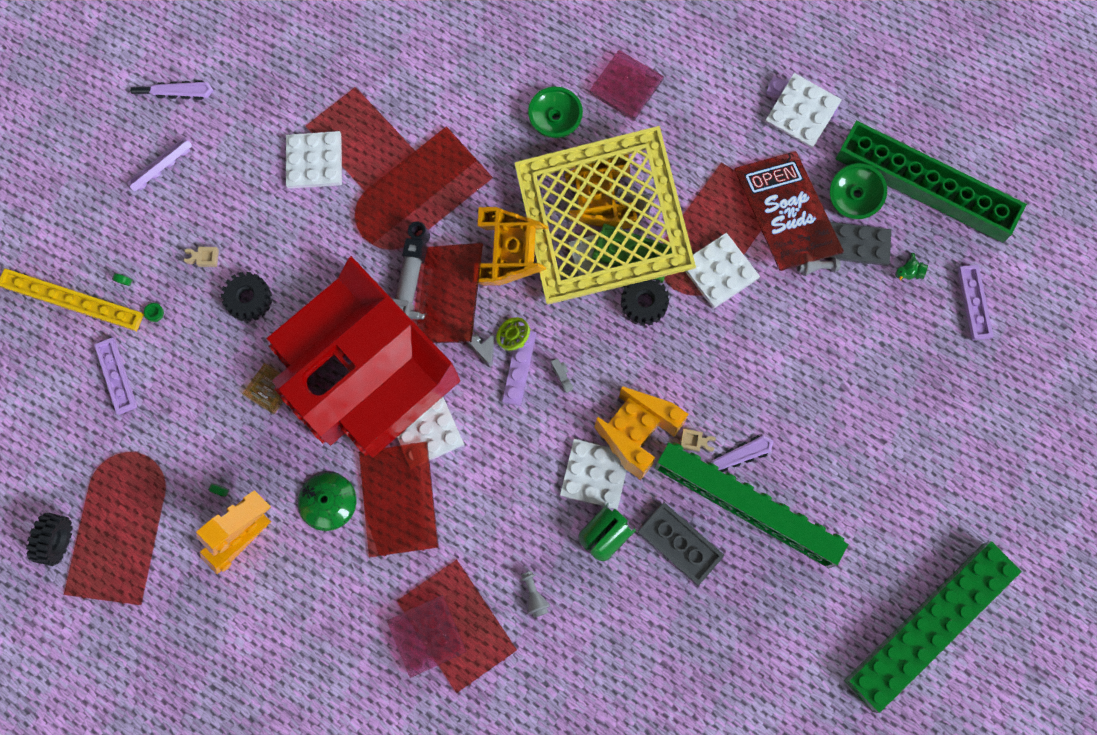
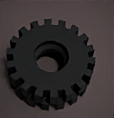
M240 272L239 277H236L235 274L231 276L233 280L231 282L227 280L225 283L228 286L222 287L224 294H221V298L224 300L222 304L235 319L237 318L240 321L244 319L247 322H251L252 318L255 321L258 320L259 315L263 317L265 315L264 311H269L270 309L269 303L272 304V299L270 298L272 292L267 283L255 273L253 275L251 272H247L246 275ZM246 290L252 291L253 298L247 303L240 301L239 297L242 292Z
M651 279L627 285V287H624L621 297L623 314L627 315L626 318L629 321L630 319L633 320L634 324L641 323L640 326H645V324L650 326L653 325V322H659L660 318L664 317L669 304V293L665 291L666 286L664 284L660 285V280L658 279L656 281ZM648 294L652 298V304L649 307L640 306L637 300L640 295Z
M48 512L38 517V521L34 523V528L30 530L31 536L27 539L29 544L26 545V550L29 551L26 554L29 557V561L54 566L59 563V560L64 558L63 554H66V548L72 536L70 532L73 530V526H70L72 522L69 520V517Z

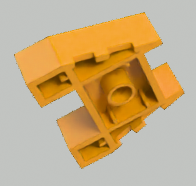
M618 158L614 166L622 170L627 162ZM609 159V160H605V161H607V162H609V163H612L613 159ZM600 162L596 170L604 174L609 166ZM596 163L589 164L588 166L593 168ZM630 165L625 171L630 174ZM582 167L577 175L586 179L590 171ZM611 169L607 177L613 180L620 173ZM565 173V181L568 183L572 175ZM593 173L589 181L597 185L602 177ZM575 178L572 184H576V188L579 190L583 182ZM604 180L600 188L608 192L613 184ZM586 184L582 192L590 196L595 188ZM597 191L579 221L603 227L604 224L617 227L629 208L623 204H616V200ZM579 195V206L583 208L588 199ZM571 210L569 215L576 219L581 210ZM631 210L627 218L636 222L637 213ZM624 221L621 227L622 229H630L633 225Z
M478 207L477 226L485 230L495 231L493 263H475V283L483 286H501L546 270L545 266L534 263L536 230L548 229V226L498 207Z
M623 386L620 390L619 398L625 403L609 423L597 417L594 428L610 446L613 454H616L622 466L641 480L655 460L653 455L641 447L658 426L675 437L685 424L689 414L672 402Z
M254 490L243 497L242 501L236 506L231 505L228 507L227 513L222 517L219 514L213 517L196 531L197 539L205 546L200 551L201 559L216 574L221 571L225 572L232 565L231 562L271 523L264 515L271 506Z

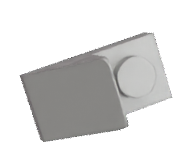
M468 331L463 336L464 341L491 367L493 365L494 336L492 335L481 345L482 340L476 334L472 335Z

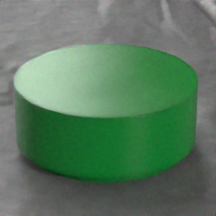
M114 273L112 277L113 281L126 286H131L133 281L117 273Z
M150 303L144 308V316L150 322H158L164 316V309L157 303Z
M211 483L208 490L214 494L226 497L230 489Z

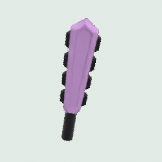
M197 80L194 83L190 81H182V83L170 82L169 84L158 82L150 87L130 88L131 94H151L157 96V98H164L166 96L170 99H176L177 97L182 99L194 98L195 100L208 98L214 91L203 80Z
M757 435L751 438L749 443L743 442L738 445L737 449L731 448L727 450L725 455H716L710 463L718 466V470L721 472L727 471L730 466L738 467L741 465V462L749 463L754 461L755 457L762 458L767 456L771 452L773 440L764 435Z

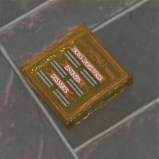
M264 363L242 394L274 415L284 402L274 390L276 386L272 382L280 372Z

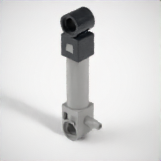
M415 221L408 227V235L411 239L406 238L402 253L404 258L395 299L392 300L410 319L423 320L425 314L414 312V305L412 303L421 264L425 262L428 248L426 243L430 239V233L422 222ZM418 231H422L421 235L416 236Z

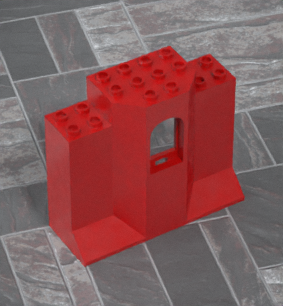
M352 256L348 258L339 277L266 338L271 343L268 347L287 367L272 382L276 386L274 390L280 395L285 404L293 410L292 412L307 425L322 444L327 442L331 446L346 434L365 456L369 454L372 458L461 381L453 363ZM335 355L349 370V373L322 395L313 394L307 386V379ZM346 355L351 363L348 364L342 357Z

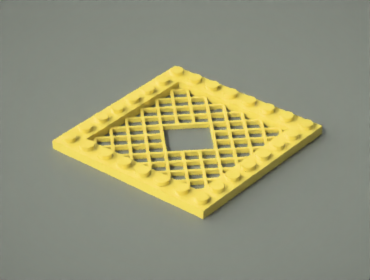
M660 126L514 162L527 218L539 221L548 226V222L555 226L551 234L549 226L548 229L536 230L535 233L537 263L546 267V270L540 272L547 305L696 269ZM637 153L645 157L641 165L632 161ZM632 154L629 159L625 157V155ZM618 158L627 162L622 170L614 166ZM613 159L612 163L605 160ZM647 161H649L651 171L644 168ZM600 162L609 166L604 174L596 170ZM596 163L593 168L588 166L589 164ZM630 164L638 168L634 176L625 172ZM582 167L590 171L586 179L577 175ZM577 168L575 172H572L569 169ZM611 169L620 173L615 181L607 177ZM641 170L650 175L645 183L637 179ZM564 171L572 175L568 183L560 180ZM559 172L557 177L551 175L553 173ZM593 173L602 177L597 185L589 181ZM623 175L631 179L627 187L618 183ZM546 176L554 180L550 188L541 184ZM652 177L654 180L655 188L648 185ZM575 178L583 182L579 190L570 186ZM604 180L613 184L608 192L600 188ZM634 181L643 186L638 194L630 190ZM557 182L565 186L561 194L553 191ZM586 184L595 188L590 196L582 192ZM616 186L624 190L620 198L611 194ZM540 187L547 191L543 198ZM568 188L576 192L572 201L563 197ZM645 188L654 192L650 200L641 196ZM597 191L629 208L610 238L579 221ZM627 192L636 197L631 205L623 201ZM550 193L558 197L554 205L545 201ZM579 195L588 199L583 208L575 203ZM656 195L658 196L660 206L652 202ZM561 199L569 203L565 212L556 208ZM638 199L647 203L643 211L634 207ZM544 205L551 208L547 216L545 213ZM650 205L658 209L654 218L646 214ZM572 206L581 210L576 219L568 215ZM554 210L562 214L558 223L549 219ZM631 210L640 214L636 222L627 218ZM661 212L664 224L657 220ZM643 216L652 221L647 229L638 225ZM565 217L574 221L569 230L561 226ZM624 221L633 225L629 233L620 229ZM654 223L663 227L659 235L650 231ZM576 224L585 228L580 236L572 232ZM636 227L645 232L640 240L631 236ZM558 228L566 232L562 241L554 237ZM588 230L596 234L591 243L583 238ZM665 230L667 232L669 242L661 238ZM617 232L626 236L621 245L613 241ZM647 234L656 238L651 247L643 243ZM569 235L578 239L573 247L564 243ZM599 237L608 241L603 249L594 245ZM628 239L638 243L633 252L624 247ZM552 240H554V241H556V242L559 243V245H558V247L556 248L555 252H554ZM581 241L589 245L584 254L576 250ZM658 241L668 245L663 254L654 249ZM610 243L619 248L614 256L606 252ZM640 245L649 250L644 258L636 254ZM562 246L571 250L566 259L557 254ZM670 247H671L672 253H671V254H667V252L669 251V249H670ZM592 248L601 252L596 260L587 256ZM621 250L631 254L626 263L617 258ZM573 252L582 257L577 265L569 261ZM652 252L659 255V257L648 259ZM603 254L612 259L607 267L598 263ZM633 256L636 257L637 259L641 260V261H638V262H634V263H630V264H629V262L631 261V259L633 258ZM556 257L564 261L559 269ZM585 259L593 263L588 272L580 267ZM614 261H616V262H618V263H620V264L622 265V266H618V267L611 268V266L613 265ZM566 263L575 268L570 276L561 272ZM596 265L604 269L602 271L592 273ZM578 270L585 274L574 277ZM560 275L567 279L561 280Z

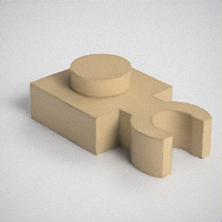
M198 247V252H194L192 249H185L186 254H192L191 258L184 259L186 264H194L196 262L198 267H217L219 254L217 247Z
M683 429L680 445L684 448L683 450L700 452V447H703L707 452H713L714 448L709 447L707 442H715L716 438L713 436L702 438L703 432Z

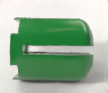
M609 503L595 515L578 535L580 544L588 551L616 523L590 551L591 555L599 561L609 560L636 531L635 528L631 531L627 524L628 520L616 509L611 511L607 508Z

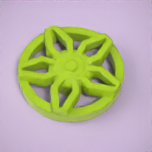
M513 317L506 320L499 327L496 340L504 350H516L524 346L531 330L524 319Z

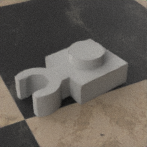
M558 358L551 361V367L561 382L566 393L572 391L573 386L567 377L568 369L564 362L560 363Z

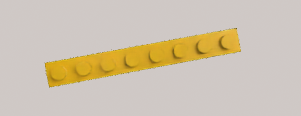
M5 268L0 277V288L137 332L144 316L141 312Z

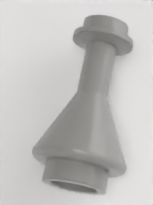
M618 186L614 189L616 197L621 196L624 192ZM627 192L624 198L633 202L636 197ZM642 193L641 196L650 200L651 193ZM640 199L635 204L636 208L641 211L647 205L646 202ZM651 205L649 206L646 212H650L652 208Z
M803 254L802 257H798L796 262L797 272H801L803 276H807L819 269H831L832 272H836L841 267L840 260L835 257L831 261H819L807 254Z
M529 571L522 574V579L520 580L526 582L529 591L527 613L532 614L533 618L549 613L547 608L550 607V604L535 587L533 577L536 574Z

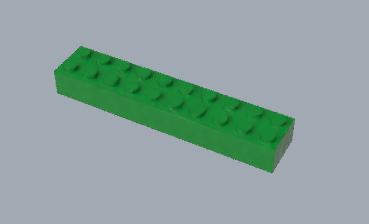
M857 120L835 160L847 166L856 163L873 166L883 175L887 186L1002 243L1012 235L1027 205Z
M669 442L654 468L655 470L828 569L838 566L849 545L844 542L845 539L842 536L828 533L826 528L818 523L812 524L807 521L808 518L805 515L791 512L790 507L783 503H775L768 494L763 492L760 494L754 491L752 485L746 482L743 484L738 482L734 475L728 472L724 474L718 470L719 467L710 462L707 464L701 461L699 455L693 452L687 453L678 443L673 442L671 444Z
M992 541L983 543L844 681L872 712L880 713L1022 571Z

